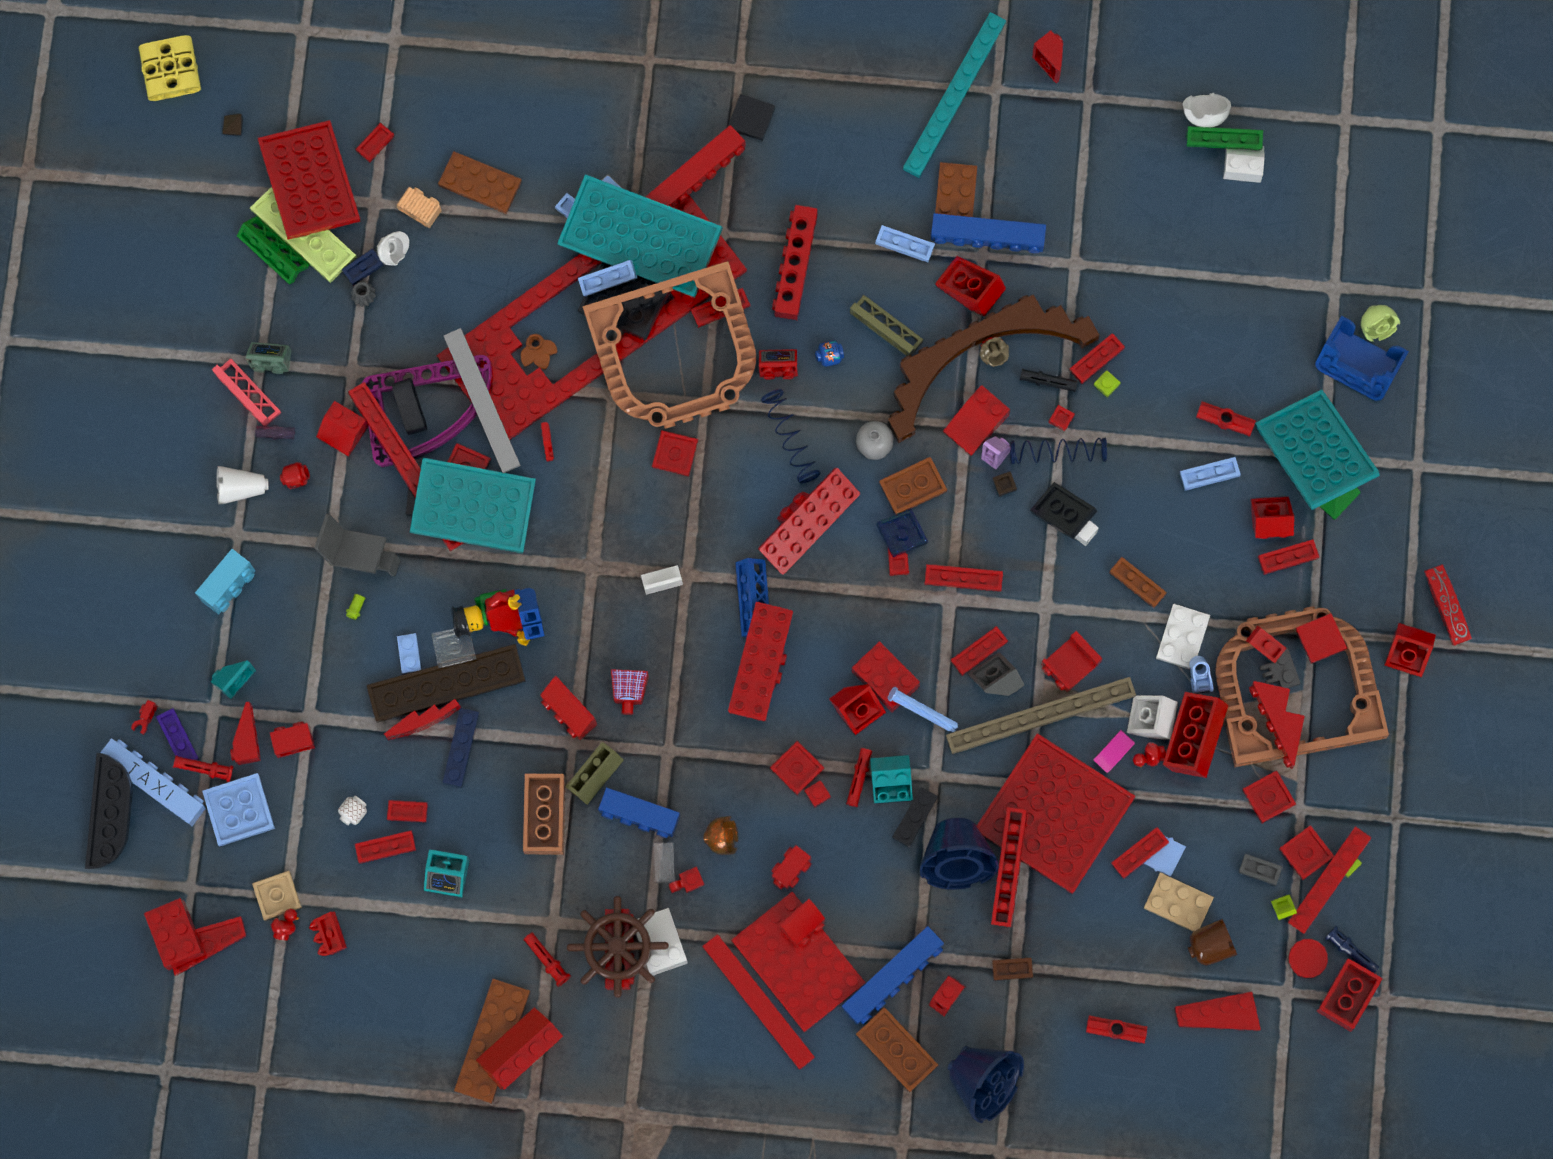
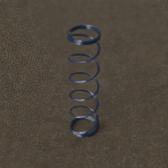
M782 389L773 390L765 394L761 401L766 404L777 403L770 409L768 417L771 419H784L777 425L775 432L779 435L792 434L785 440L782 447L787 451L799 450L792 456L790 465L795 467L806 466L798 474L797 480L800 484L807 483L817 478L821 472L820 470H813L799 477L806 468L816 461L802 465H793L791 463L792 459L799 452L807 448L808 445L796 449L784 448V444L801 430L782 434L777 432V428L794 414L779 418L770 417L772 409L787 399L774 401L781 397L784 391ZM779 393V394H777L776 396H774V397H772V398L766 399L767 397H769V396H771V395H773V394Z
M1099 437L1096 439L1090 460L1086 444L1084 440L1080 438L1076 444L1074 457L1072 460L1067 442L1065 441V439L1062 438L1059 442L1056 458L1054 461L1050 445L1048 441L1044 439L1040 446L1037 462L1029 440H1026L1024 442L1020 460L1018 462L1015 453V441L1011 440V464H1015V459L1016 462L1020 464L1026 442L1029 443L1034 462L1037 464L1039 462L1044 441H1046L1053 463H1055L1057 461L1062 440L1066 444L1069 458L1072 463L1075 460L1080 440H1082L1089 462H1091L1093 459L1098 439L1102 443V460L1103 462H1106L1107 440L1106 438H1102L1101 440V438Z

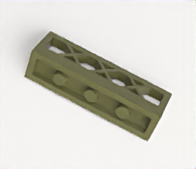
M865 295L862 296L857 304L854 302L850 307L851 315L906 356L912 355L923 342L920 336ZM866 302L871 306V312L868 313L860 306ZM874 315H883L886 317V323L883 324ZM898 326L901 329V335L896 334L889 327ZM913 337L917 342L912 346L904 338Z

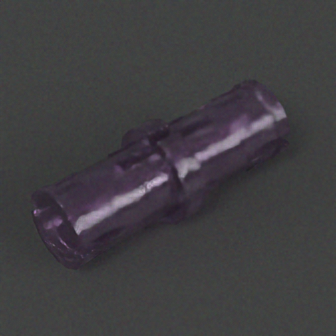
M273 425V427L256 426V438H272L273 440L278 438L294 440L295 438L293 436L295 435L294 427H278V425Z

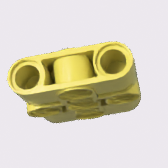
M184 35L139 46L148 100L158 101L196 93L201 90L198 65L195 59L191 36ZM165 49H171L169 53H163ZM187 62H192L189 67H184ZM168 66H174L172 70H166ZM150 70H156L153 74H148ZM177 83L174 88H169L170 84Z

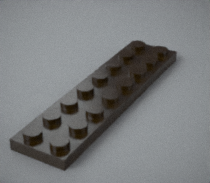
M516 644L368 684L367 689L375 720L378 723L410 714L414 710L416 712L431 708L433 705H444L454 699L456 701L520 684L526 682Z

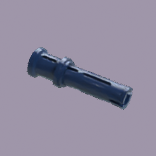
M1337 926L1325 937L1326 940H1330L1338 947L1337 950L1339 952L1344 951L1356 963L1375 973L1380 967L1351 942L1350 937H1346L1341 933Z

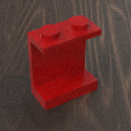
M1075 631L1070 636V639L1047 659L1042 660L1041 665L1043 667L1041 669L1048 677L1051 675L1056 680L1054 683L1061 691L1065 690L1068 693L1102 662V658Z

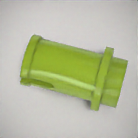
M354 594L349 609H346V616L357 620V617H360L359 612L366 598Z

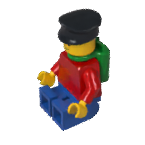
M525 588L521 591L520 589L510 591L503 589L484 593L474 598L475 606L463 608V606L457 608L452 606L451 608L453 628L457 638H460L462 635L471 636L470 632L481 630L483 624L485 626L488 625V621L492 631H501L518 637L517 641L524 646L529 643L530 639L545 636L536 593L531 588Z

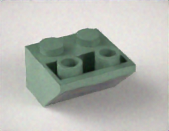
M251 342L246 354V360L253 371L263 373L266 370L272 371L275 374L289 372L291 359L289 345Z

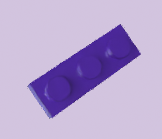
M174 708L156 716L175 756L200 760Z

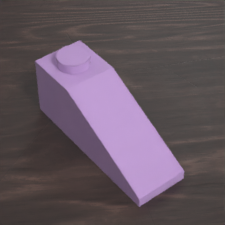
M996 436L983 443L981 459L997 470L1010 453V444L1005 439H999Z

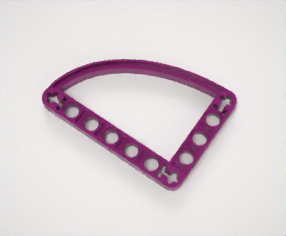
M485 355L473 356L476 364H480V360L487 363L483 369L480 366L478 368L489 391L492 378L491 361ZM451 360L366 377L363 382L369 385L370 381L380 383L379 379H381L383 388L378 384L374 385L373 389L369 388V390L379 400V405L385 413L382 393L393 391L392 386L385 385V380L388 377H394L395 382L403 380L404 375L411 373L413 374L412 381L414 386L461 378L455 361ZM449 367L450 373L447 376H442L440 374L441 368ZM430 370L432 376L429 379H423V371ZM473 403L447 430L435 438L409 449L413 458H418L437 449L459 434L477 415ZM368 425L374 462L380 467L394 465L382 445L375 443L376 436ZM376 449H382L383 454L387 456L383 463L378 460L381 457V452L379 450L376 451Z

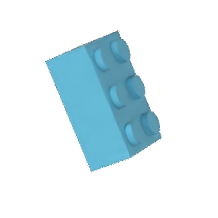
M231 549L195 594L205 605L219 615L230 606L229 602L233 597L239 596L243 585L253 579L255 569L249 561Z

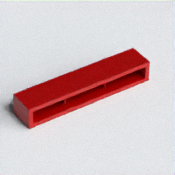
M729 125L651 191L646 198L672 208L679 203L683 204L689 198V194L693 191L697 192L703 186L702 183L707 179L711 180L714 178L721 167H727L735 155L739 156L744 152L746 147L745 140Z

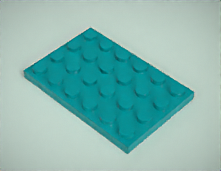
M1323 390L1255 423L1257 430L1311 510L1380 476L1378 469Z
M423 458L409 533L523 554L536 479Z

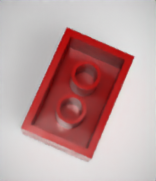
M880 641L852 667V673L864 685L869 684L876 697L892 713L900 706V704L893 700L888 701V695L893 687H897L898 691L908 696L920 687V681Z
M181 898L144 913L162 963L167 970L205 956L186 903Z
M1348 958L1316 1012L1351 1032L1357 1025L1383 978Z

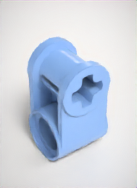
M1202 656L1193 657L1189 662L1193 693L1213 692V682L1208 663ZM1204 664L1202 669H1195L1197 665Z

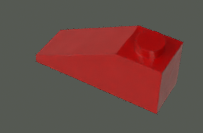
M245 702L232 743L233 749H230L232 761L235 760L238 765L261 761L253 706L250 702Z

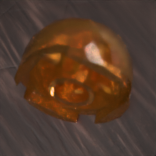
M731 816L715 818L709 823L706 832H704V842L718 855H731L737 851V847L734 848V841L738 842V830L735 821H730Z

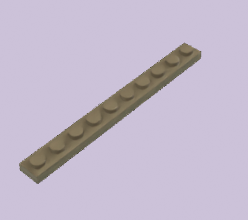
M1128 677L947 734L946 738L951 753L955 754L1136 697V692L1131 678Z

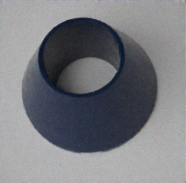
M950 818L939 822L934 827L920 864V875L927 880L929 885L951 890L971 888V884L979 881L983 884L990 880L998 871L997 857L976 824L966 818Z

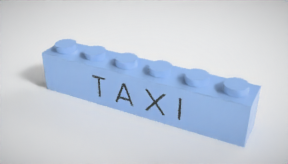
M111 738L100 753L117 759L126 768L134 785L186 823L193 826L206 809L202 804L204 801L197 795L190 796L187 793L189 790L179 783L177 786L172 783L173 778L165 772L161 775L156 771L158 767L150 761L146 764L141 760L143 756L135 750L132 753L126 749L128 745L120 739L116 742Z

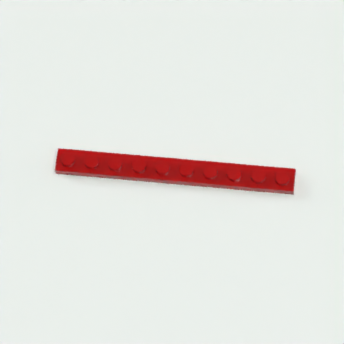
M363 382L348 391V394L416 498L421 469L366 383ZM442 539L450 552L464 544L462 542Z

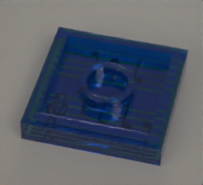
M912 509L886 518L876 524L893 557L928 543Z

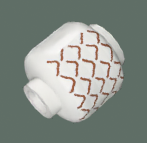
M357 796L347 797L338 809V813L341 815L339 819L348 826L350 823L357 825L367 813L366 803Z

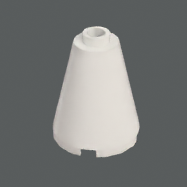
M223 466L217 467L218 504H226L262 495L265 493V490H268V479H265L262 474Z

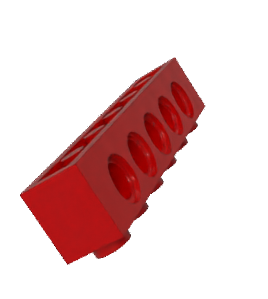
M795 205L794 211L791 210L789 222H792L791 228H787L786 232L788 246L783 248L782 257H785L784 264H780L779 275H782L781 282L777 281L775 292L778 293V297L773 300L772 310H775V317L798 320L818 216L817 208ZM799 224L806 226L803 230H799L796 227ZM795 242H801L803 244L799 248L793 246ZM797 259L799 264L791 265L789 262ZM789 277H794L796 281L794 283H788L786 279ZM785 295H791L793 297L790 301H785L783 299Z
M1007 807L992 913V925L1012 927L1028 810Z

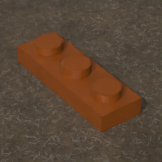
M1123 557L1119 559L1109 572L1153 608L1167 594L1166 591Z

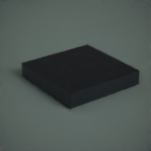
M740 94L728 126L731 125L740 134L763 141L774 113L775 105Z

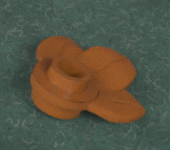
M532 334L527 338L526 347L521 351L522 364L526 367L534 362L537 367L547 369L550 363L549 355L556 354L558 352L557 347L551 340H544L541 335ZM534 341L539 342V345L534 347L532 346V343Z

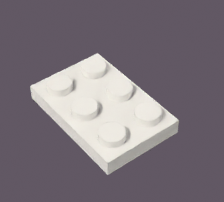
M1173 604L1156 659L1190 670L1189 662L1193 657L1198 656L1210 615Z

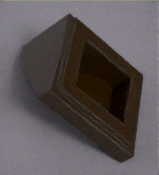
M242 114L224 116L222 134L241 136Z

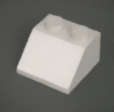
M1264 146L1262 150L1226 149L1223 179L1261 183L1264 169Z
M1165 696L1134 697L1127 733L1152 739H1171L1178 702Z

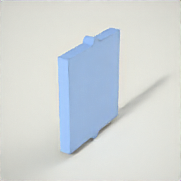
M1166 837L1169 844L1144 864L1153 868L1155 872L1159 871L1171 877L1186 846L1174 841L1172 837Z

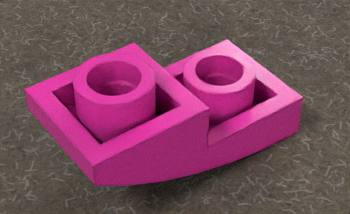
M1120 730L1093 760L1108 773L1135 742Z

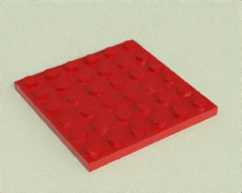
M1037 733L977 824V827L984 838L1002 848L1007 807L1028 810L1021 861L1073 894L1136 796Z

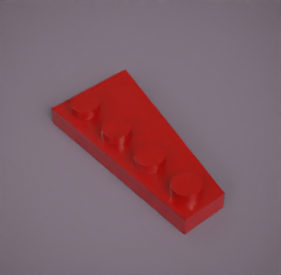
M242 917L195 929L205 956L173 968L174 975L177 976L246 937Z
M1252 992L1175 1007L1179 1027L1261 1031Z

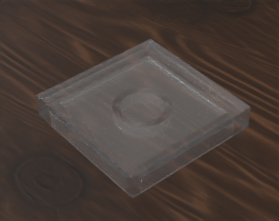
M454 628L431 634L439 668L476 659L472 636L462 635L460 638H457Z

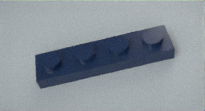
M460 708L443 784L461 788L463 786L480 714L477 711Z

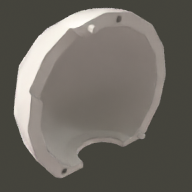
M1214 93L1194 97L1191 95L1183 101V109L1186 118L1193 125L1213 128L1222 124L1228 117L1231 102L1226 97Z

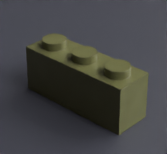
M602 742L566 785V788L588 805L624 760L613 749Z

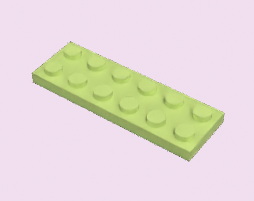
M272 187L250 207L256 216L329 283L342 272L343 268L357 258L356 254L329 230L287 240Z

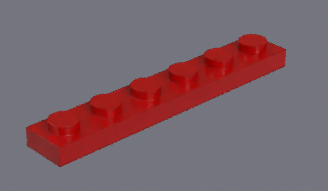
M1356 826L1296 910L1297 913L1288 921L1290 925L1303 934L1307 931L1370 841L1371 837Z

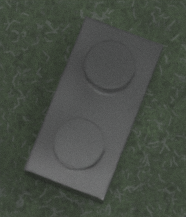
M1245 854L1239 874L1276 886L1282 866Z

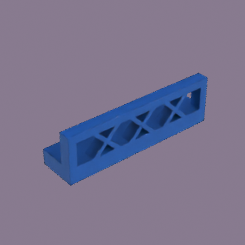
M746 558L735 562L742 637H747L756 602L759 601L769 605L765 560ZM754 564L759 565V574L755 572ZM757 582L761 586L760 593L756 589Z

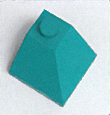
M248 660L225 666L221 670L218 669L212 675L210 682L229 699H232L256 670Z

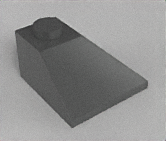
M1000 652L968 673L969 677L985 693L1009 696L1024 686L1016 668Z

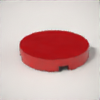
M1303 939L1296 942L1290 949L1288 962L1297 976L1314 978L1325 970L1328 963V954L1325 947L1318 941Z

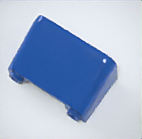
M1341 316L1316 360V368L1320 372L1373 400H1382L1409 351L1395 345L1391 346L1387 352L1354 335L1356 330L1355 324Z

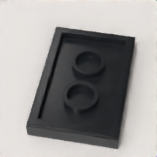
M1054 482L1030 511L1036 517L1069 538L1074 539L1096 514L1097 509Z

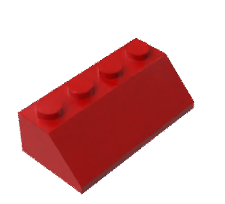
M534 1007L476 1059V1062L501 1090H505L556 1044L563 1035L551 1021Z

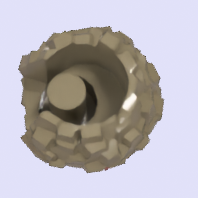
M989 337L982 342L980 357L987 365L989 364L993 367L1003 365L1009 357V346L999 337Z

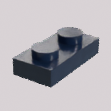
M371 249L343 268L342 272L352 286L384 266L376 252Z

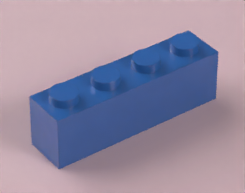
M606 788L598 809L604 818L612 820L614 817L620 819V823L631 826V823L638 825V829L645 832L655 831L657 836L666 839L668 836L673 837L680 818L679 812Z

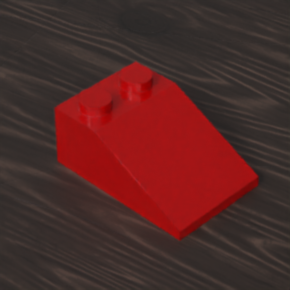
M956 256L935 283L938 288L956 301L983 317L1006 289L999 275L959 256Z
M981 385L943 432L972 456L1007 419L1010 409Z

